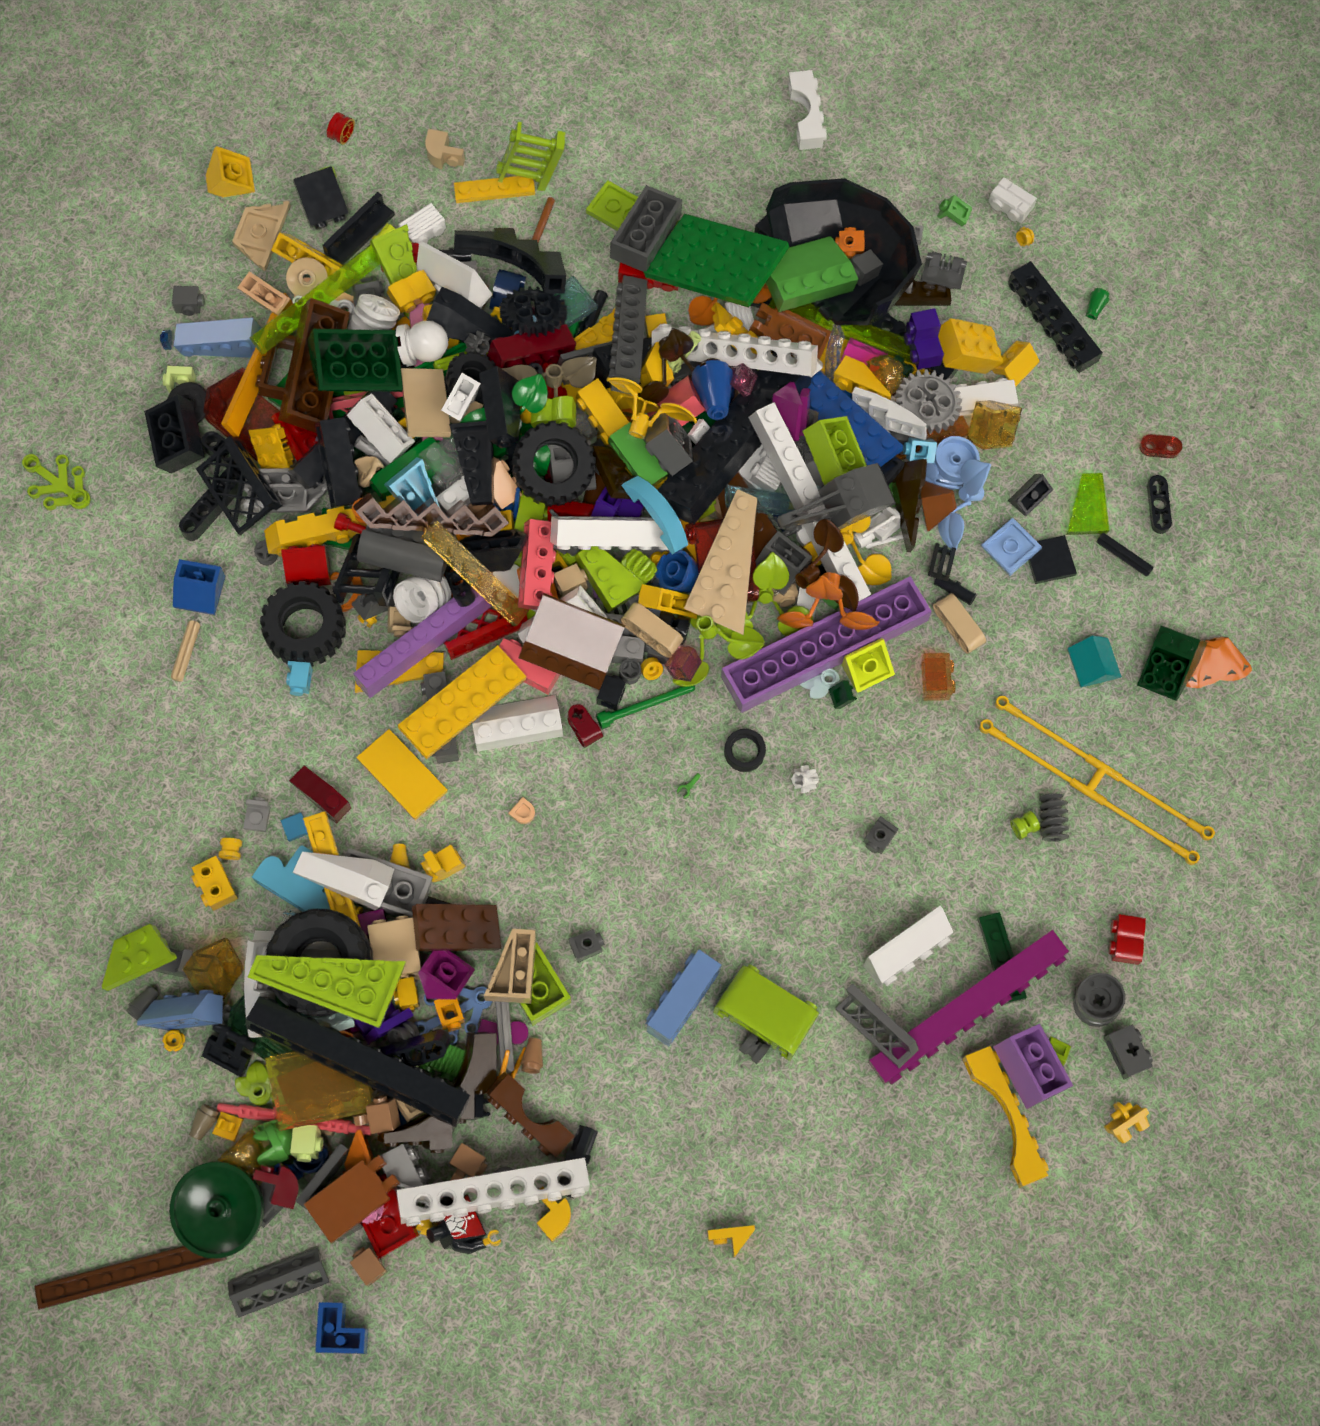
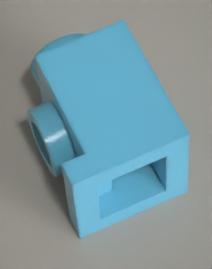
M909 437L908 442L904 443L903 454L906 455L909 461L927 459V463H934L937 442L930 438L922 440ZM920 445L921 449L915 452L916 446Z
M288 661V667L291 672L287 673L286 683L290 687V694L294 696H302L303 693L309 694L313 671L311 664Z

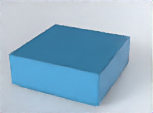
M302 813L280 820L289 842L308 835Z

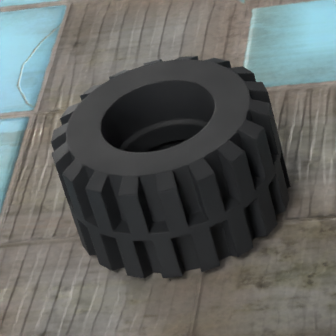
M467 351V354L462 352L459 353V356L453 357L444 379L446 395L449 397L461 373L481 383L479 373L493 368L495 362L493 360L489 361V357L486 355L481 356V353L478 352L473 354L472 351ZM480 385L475 401L483 404L484 407Z

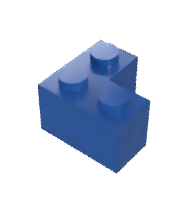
M319 1302L315 1353L367 1354L368 1329L345 1328V1303Z

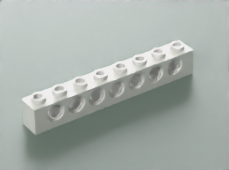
M660 324L652 331V346L668 336L671 329L675 327H672L670 324ZM688 326L675 328L687 335L691 331H695L701 336V341L697 344L698 347H695L686 358L690 361L702 362L706 359L715 358L726 362L729 366L811 376L817 370L818 345H811V342L808 341L795 343L791 342L790 339L771 340L768 336L755 338L749 334L731 335L728 331L715 333L711 332L710 329L691 330V327ZM711 342L716 344L717 349L712 347ZM731 345L736 347L737 352L731 349ZM751 347L757 351V355L752 353ZM770 350L775 351L777 353V357H774L771 354ZM791 353L796 354L798 360L793 359Z
M585 1158L400 1189L397 1190V1200L401 1224L406 1223L407 1226H414L420 1224L421 1220L430 1219L431 1222L443 1220L444 1216L454 1215L455 1218L467 1216L468 1212L487 1213L496 1207L510 1209L519 1203L533 1205L537 1204L539 1200L547 1198L548 1201H556L562 1199V1196L570 1194L571 1197H579L589 1191L590 1183ZM565 1176L570 1180V1183L568 1185H561L557 1179ZM542 1180L547 1184V1187L540 1190L535 1187L534 1183ZM519 1184L524 1190L516 1194L512 1192L511 1187ZM495 1188L500 1191V1195L492 1198L487 1192ZM472 1192L477 1198L473 1202H468L464 1199V1195ZM448 1196L453 1199V1203L449 1206H444L440 1203V1200ZM420 1201H427L430 1204L426 1210H420L416 1205Z

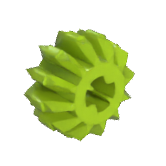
M636 549L626 553L620 562L645 584L652 580L657 572L655 563L646 554Z

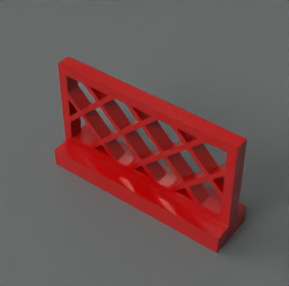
M508 596L505 599L502 598L498 601L503 603L500 611L489 608L483 613L480 620L474 619L471 622L478 624L476 630L472 632L467 631L465 626L457 632L458 636L456 639L443 643L450 659L453 660L519 631L521 625L528 620L524 609L518 608V602L514 599L510 601ZM507 605L514 606L517 609V612L512 614L504 613ZM489 613L492 615H496L498 617L496 621L492 623L485 622L487 614Z

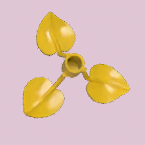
M611 377L606 379L620 391L632 394L626 396L625 401L633 412L631 417L633 421L628 432L633 437L644 439L648 427L652 428L653 423L662 413L677 420L694 421L697 423L694 415L680 405L661 403V408L659 409L657 404L638 397V393L642 392V387L632 380ZM657 411L650 421V417L644 414Z
M869 516L841 529L840 532L845 544L852 545L860 563H862L858 566V569L865 583L868 585H881L892 578L890 561L882 554H871L864 561L853 536V531L862 533L868 529L871 522ZM812 542L803 546V548L810 552L812 561H814L818 554ZM821 560L815 565L816 567L822 564Z

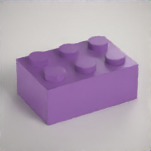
M1040 1024L1015 1034L994 1046L1026 1109L1073 1086Z

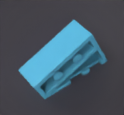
M415 458L384 484L395 499L401 495L414 511L430 497L439 506L430 478H428L425 470V464L421 458Z

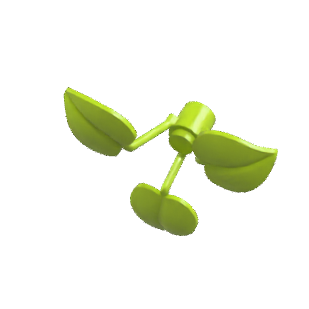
M771 552L754 570L753 581L756 584V596L753 597L754 601L750 614L747 615L746 612L744 627L753 629V623L749 619L753 617L758 601L763 604L772 602L779 614H784L779 604L773 601L774 593L772 588L777 590L784 588L789 581V572L783 560L774 552ZM793 606L787 611L801 612L804 615L809 613V610L803 606ZM780 621L777 624L779 631L785 636L801 630L789 627ZM716 624V627L720 628L722 633L731 638L733 630Z
M697 615V619L690 618L691 625L700 632V657L698 658L695 654L681 656L674 666L672 682L675 685L687 687L696 685L707 677L709 666L706 662H703L704 639H713L716 634H719L725 641L730 642L728 645L729 654L739 660L753 656L764 646L765 641L760 633L749 627H744V635L732 631L731 638L721 632L720 628L716 627L715 624L717 623L710 616Z

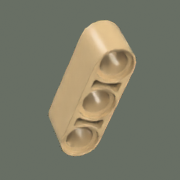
M950 593L933 604L934 612L966 654L986 643L985 635L954 594Z
M633 603L621 618V623L625 625L626 629L664 657H672L683 642V637L680 633L639 603Z

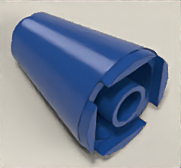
M719 360L706 361V365L701 367L698 365L692 372V383L706 413L711 419L715 420L726 417L729 412L734 378L733 370L729 368V365Z
M680 550L673 555L670 552L660 558L657 564L656 578L659 579L660 583L658 584L664 589L691 593L702 567L684 550Z

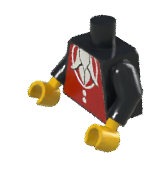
M465 1195L464 1199L471 1202L469 1195ZM446 1196L440 1200V1203L444 1206H449L453 1203V1199ZM476 1211L468 1212L467 1216L455 1218L454 1215L444 1216V1219L441 1221L431 1222L433 1227L426 1231V1236L431 1243L439 1240L444 1249L452 1248L455 1252L472 1254L485 1249L488 1244L498 1246L501 1243V1239L496 1242L490 1240L492 1235L499 1233L497 1230L490 1231L487 1238H484L487 1234Z

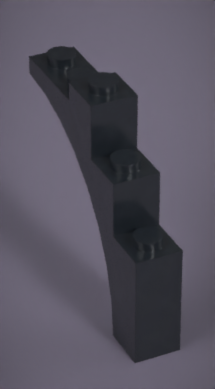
M494 228V231L454 230V253L481 255L507 262L526 271L541 285L544 293L565 294L566 272L560 252L540 251L537 240L517 239L514 228Z

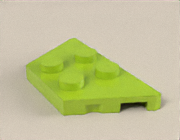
M148 924L114 940L102 989L106 991L112 990L177 959L176 954L167 947V941L161 937L156 926Z

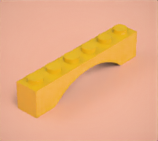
M991 1046L966 1055L962 1060L971 1081L979 1084L991 1093L1001 1105L1008 1118L1013 1139L1012 1158L1009 1167L1018 1187H1024L1047 1177L1048 1165L1045 1159L1040 1158L1038 1154V1143L1035 1137L1029 1134L1027 1129L1029 1123L1025 1115H1021L1017 1107L1019 1106L1018 1098L1015 1093H1011L1008 1087L1010 1081L1005 1071L1002 1072L999 1067L1000 1059L996 1051H992Z

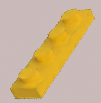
M521 176L504 177L502 183L498 182V178L454 183L456 203L535 195L534 180Z

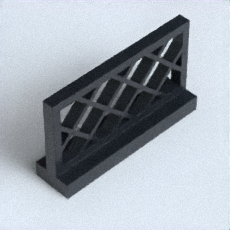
M229 436L224 440L225 445L199 465L196 470L237 534L242 535L271 510L277 511L283 505L241 441ZM228 451L231 455L229 464L221 463L222 455ZM210 465L215 466L213 477H208L204 472ZM220 466L228 467L226 479L218 478ZM234 468L241 470L240 480H232ZM218 481L226 482L224 493L217 492ZM231 483L239 484L237 495L229 494ZM244 484L252 487L250 497L242 496ZM228 497L236 498L234 510L227 507ZM242 499L250 500L248 512L240 511ZM255 501H261L264 506L258 513L253 512ZM239 514H246V523L240 527L237 523Z

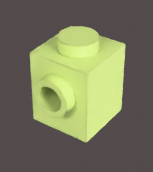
M293 1125L290 1153L300 1162H311V1159H319V1152L323 1150V1137H321V1130L318 1126Z

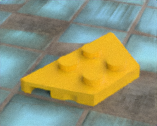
M716 302L711 307V310L716 312L713 315V321L715 323L714 329L717 332L728 331L731 335L749 334L751 337L758 338L754 332L748 331L743 326L739 318L733 317L720 303ZM751 347L752 353L757 355V351Z

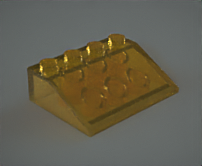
M297 1052L265 1057L275 1124L279 1131L367 1113L366 1106L371 1103L369 1086Z

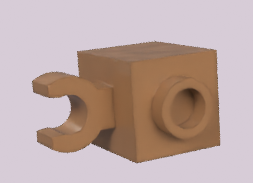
M386 1095L374 1097L373 1101L366 1106L367 1112H360L357 1116H354L355 1126L369 1123L371 1134L394 1131L400 1126L396 1099L387 1098Z
M461 1143L450 1161V1165L457 1169L450 1181L464 1179L466 1175L469 1177L483 1175L488 1166L485 1164L486 1157Z

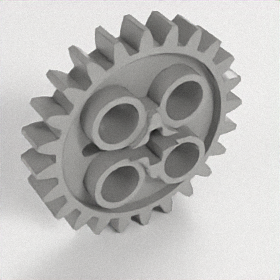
M918 370L915 376L910 373L908 378H903L894 396L896 398L895 403L925 422L929 434H932L934 429L937 433H940L942 428L946 431L949 425H954L960 415L962 399L958 397L961 392L954 391L957 385H950V378L944 380L943 373L938 377L936 376V371L929 375L928 370H925L922 375Z

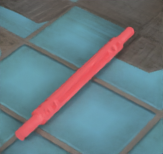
M219 1103L217 1106V1111L238 1115L239 1118L257 1121L285 1120L291 1122L292 1125H317L320 1130L348 1135L356 1133L357 1130L361 1129L364 1135H372L370 1126H355V1123H352L351 1120L307 1115L292 1121L287 1111L267 1109L259 1106L254 1107L253 1105L246 1104L237 1106Z

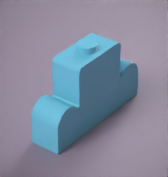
M300 846L286 866L275 856L265 858L252 876L256 883L302 912L316 908L330 909L323 886L292 873L302 852L313 853V851L305 846Z

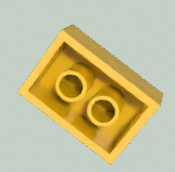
M950 318L941 325L938 338L944 353L942 360L945 367L986 374L1003 363L1001 350L998 347L992 326Z

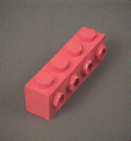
M529 519L524 523L523 533L527 534L528 539L522 549L518 608L537 610L544 593L553 597L552 593H550V585L554 581L552 563L555 561L556 551L553 550L554 544L550 542L551 522Z

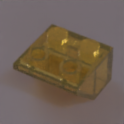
M992 400L976 401L967 439L983 450L1012 447L1022 408Z
M222 938L195 951L183 968L197 994L201 990L214 991L213 994L223 996V1000L244 970V966L228 938Z

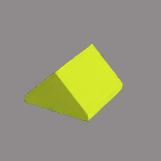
M883 638L843 658L842 667L857 693L895 675Z

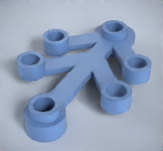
M478 987L475 990L463 988L459 996L469 999L459 1003L463 1017L465 1012L474 1008L470 1021L464 1026L466 1033L469 1032L467 1028L471 1024L476 1026L474 1032H478V1023L482 1011L490 1007L493 1002L485 1000L481 1002L477 999L480 994H485L486 987ZM424 995L425 1004L428 1006H434V1002H427L426 995ZM453 1012L447 1013L446 1018H454L455 1014ZM438 1016L426 1022L417 1021L414 1023L417 1027L423 1026L425 1028L424 1032L419 1033V1035L428 1033L430 1030L441 1025ZM459 1029L448 1032L449 1035L455 1036V1041L450 1043L452 1046H455L458 1042L457 1035Z

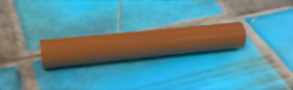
M552 197L547 198L531 239L537 240L538 244L555 203V199Z

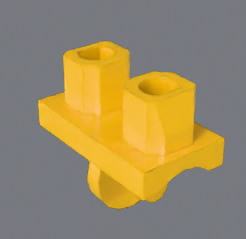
M1116 1102L1113 1104L1115 1112L1110 1114L1113 1120L1106 1124L1104 1128L1108 1133L1114 1135L1120 1143L1124 1144L1132 1138L1128 1130L1129 1127L1133 1125L1136 1131L1140 1132L1150 1126L1146 1117L1150 1113L1147 1108H1141L1138 1104L1132 1107L1129 1102L1124 1106L1120 1102Z

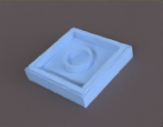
M1011 518L981 545L1009 576L1042 549V546L1014 518Z

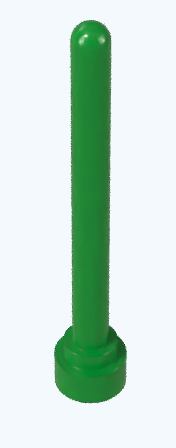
M695 685L682 686L611 713L610 711L596 713L600 728L602 730L606 729L617 719L693 692Z

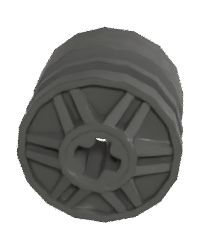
M1106 973L1089 975L1081 982L1073 996L1075 1014L1082 1022L1089 1026L1102 1027L1109 1025L1116 1019L1125 1005L1126 994L1123 985L1117 978ZM1095 998H1096L1097 1000H1100V999L1102 1000L1101 1005H1099V1004H1095V1005H1094V1004H1093V1001L1095 1000Z

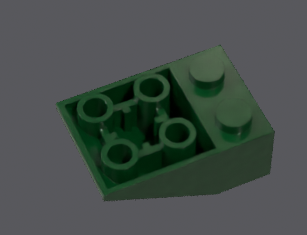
M1161 625L1137 686L1177 701L1198 666L1207 642Z

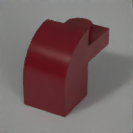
M282 1163L279 1165L278 1172H275V1168L264 1164H261L260 1168L254 1166L252 1173L254 1180L274 1184L269 1198L270 1204L294 1209L299 1187L293 1171Z

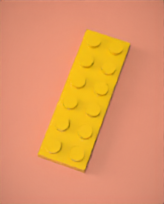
M497 645L399 723L398 728L427 760L525 681L527 676Z

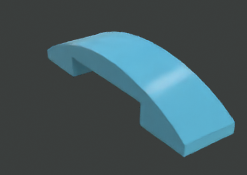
M639 476L621 485L634 503L640 500L663 531L660 539L672 555L688 546L687 537L679 518L667 500L654 486Z

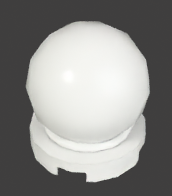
M421 321L414 324L412 328L408 324L397 325L396 337L400 336L401 346L397 348L402 363L406 364L407 367L416 365L417 359L422 362H433L440 359L446 352L448 347L447 333L436 322Z

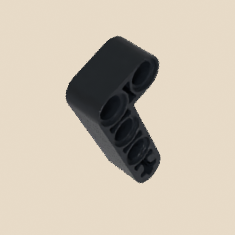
M438 1029L378 1049L384 1055L390 1058L398 1056L405 1065L414 1067L444 1057L450 1045L451 1037L447 1031Z

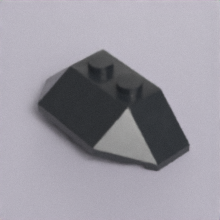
M518 529L499 531L493 537L471 535L459 542L458 540L453 541L447 560L472 574L495 571L504 572L512 568L528 536Z

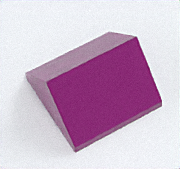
M790 382L773 394V403H775L793 441H799L803 404L795 383Z
M433 951L418 974L427 999H456L475 969L451 951Z

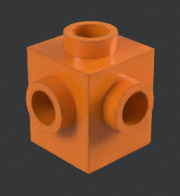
M848 227L844 228V231H839V237H836L835 242L848 258L865 253L864 230L856 231V228Z

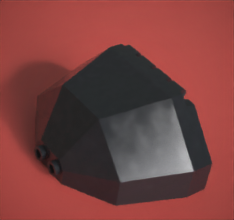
M845 178L789 182L773 190L766 208L772 238L787 241L790 248L829 236L835 241L836 237H839V231H844V228L853 227L856 228V231L864 230L865 252L871 249L883 263L880 273L876 278L861 286L856 284L851 292L813 302V306L819 308L820 314L827 321L831 320L835 325H870L884 318L914 281L922 265L914 227L888 198Z

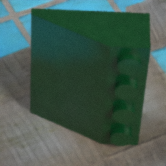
M312 330L308 337V345L318 391H403L396 330Z

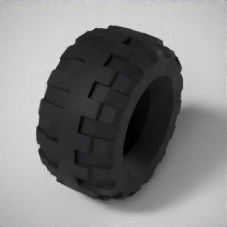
M308 909L307 911L292 915L274 931V935L266 948L267 956L300 957L304 949L310 944L325 941L333 944L339 950L342 959L373 960L370 942L361 927L348 916L330 909ZM271 987L281 1002L299 1013L310 1016H326L339 1013Z

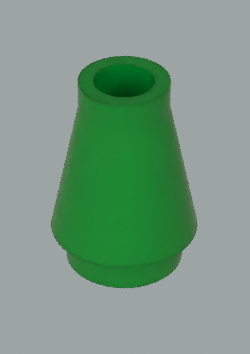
M1095 288L1090 293L1086 317L1097 320L1099 314L1110 300L1108 291Z

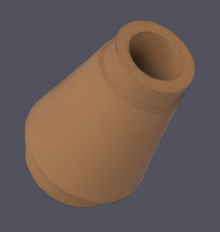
M538 1038L528 1039L520 1063L523 1072L538 1074L540 1069L543 1068L542 1040Z

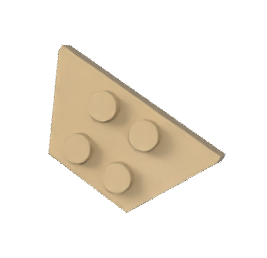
M283 201V204L271 206L270 203L259 207H245L232 240L233 246L263 271H266L273 253L271 249L279 232L282 230L291 206L289 201Z

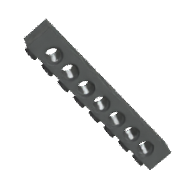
M624 275L622 283L618 282L616 290L609 377L625 378L639 384L648 280ZM611 384V390H612V391L625 393V392L620 391L619 389H617L616 387H614V386Z

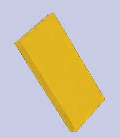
M390 729L356 757L414 820L419 818L448 792L443 784Z

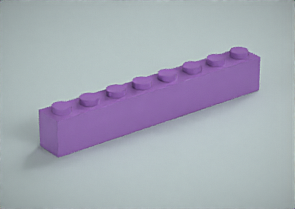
M492 573L484 574L471 584L475 594V600L471 605L460 607L456 600L452 598L355 671L353 674L356 684L369 698H372L504 598L505 594L489 586Z

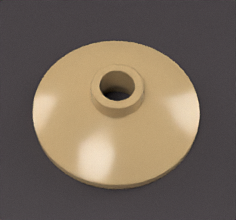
M304 257L297 259L289 266L286 281L290 291L295 296L299 295L304 299L313 298L314 291L322 290L324 292L328 283V276L324 266L319 261ZM309 274L311 276L310 281L305 282L303 276Z

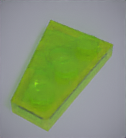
M1082 473L1066 535L1108 534L1110 530L1103 473Z

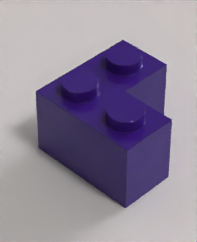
M935 308L913 312L910 315L909 322H907L904 341L910 347V359L912 363H915L917 370L939 366L942 363L944 353L938 338L941 324Z
M605 487L596 501L591 517H616L617 515L620 517H641L645 507L640 500L634 503L632 499L610 498Z

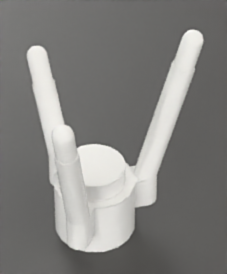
M878 512L875 516H873L871 518V522L875 520L878 516H880L882 513ZM893 515L862 533L855 532L853 536L859 547H866L868 550L873 546L903 539V535L889 537L883 542L880 540L872 542L875 539L873 532L893 521L896 516Z

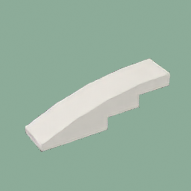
M857 387L854 388L852 392L853 401L862 409L869 410V415L873 419L885 422L886 430L926 440V423L912 412L876 393Z
M248 940L244 979L246 1018L259 996L275 1000L276 995L269 985L248 978L256 955H266V948L268 942H270L267 940ZM248 1030L249 1037H263Z

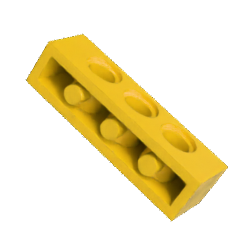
M279 232L271 251L291 263L304 257L319 261L327 272V284L339 290L347 291L351 280H353L356 274L353 270L291 234Z

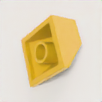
M216 146L205 175L208 193L220 197L254 193L255 188L250 157Z

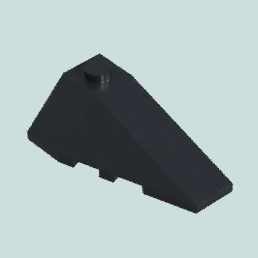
M441 287L433 301L426 320L434 321L441 325L447 333L448 341L450 338L461 340V343H464L469 333L476 335V332L480 331L485 336L490 337L488 342L491 345L492 340L498 337L505 338L515 334L510 328H506L504 324L462 295L444 287Z

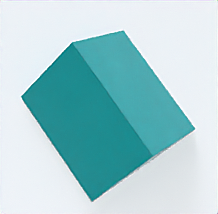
M1091 636L1067 648L1081 688L1122 677L1108 638Z

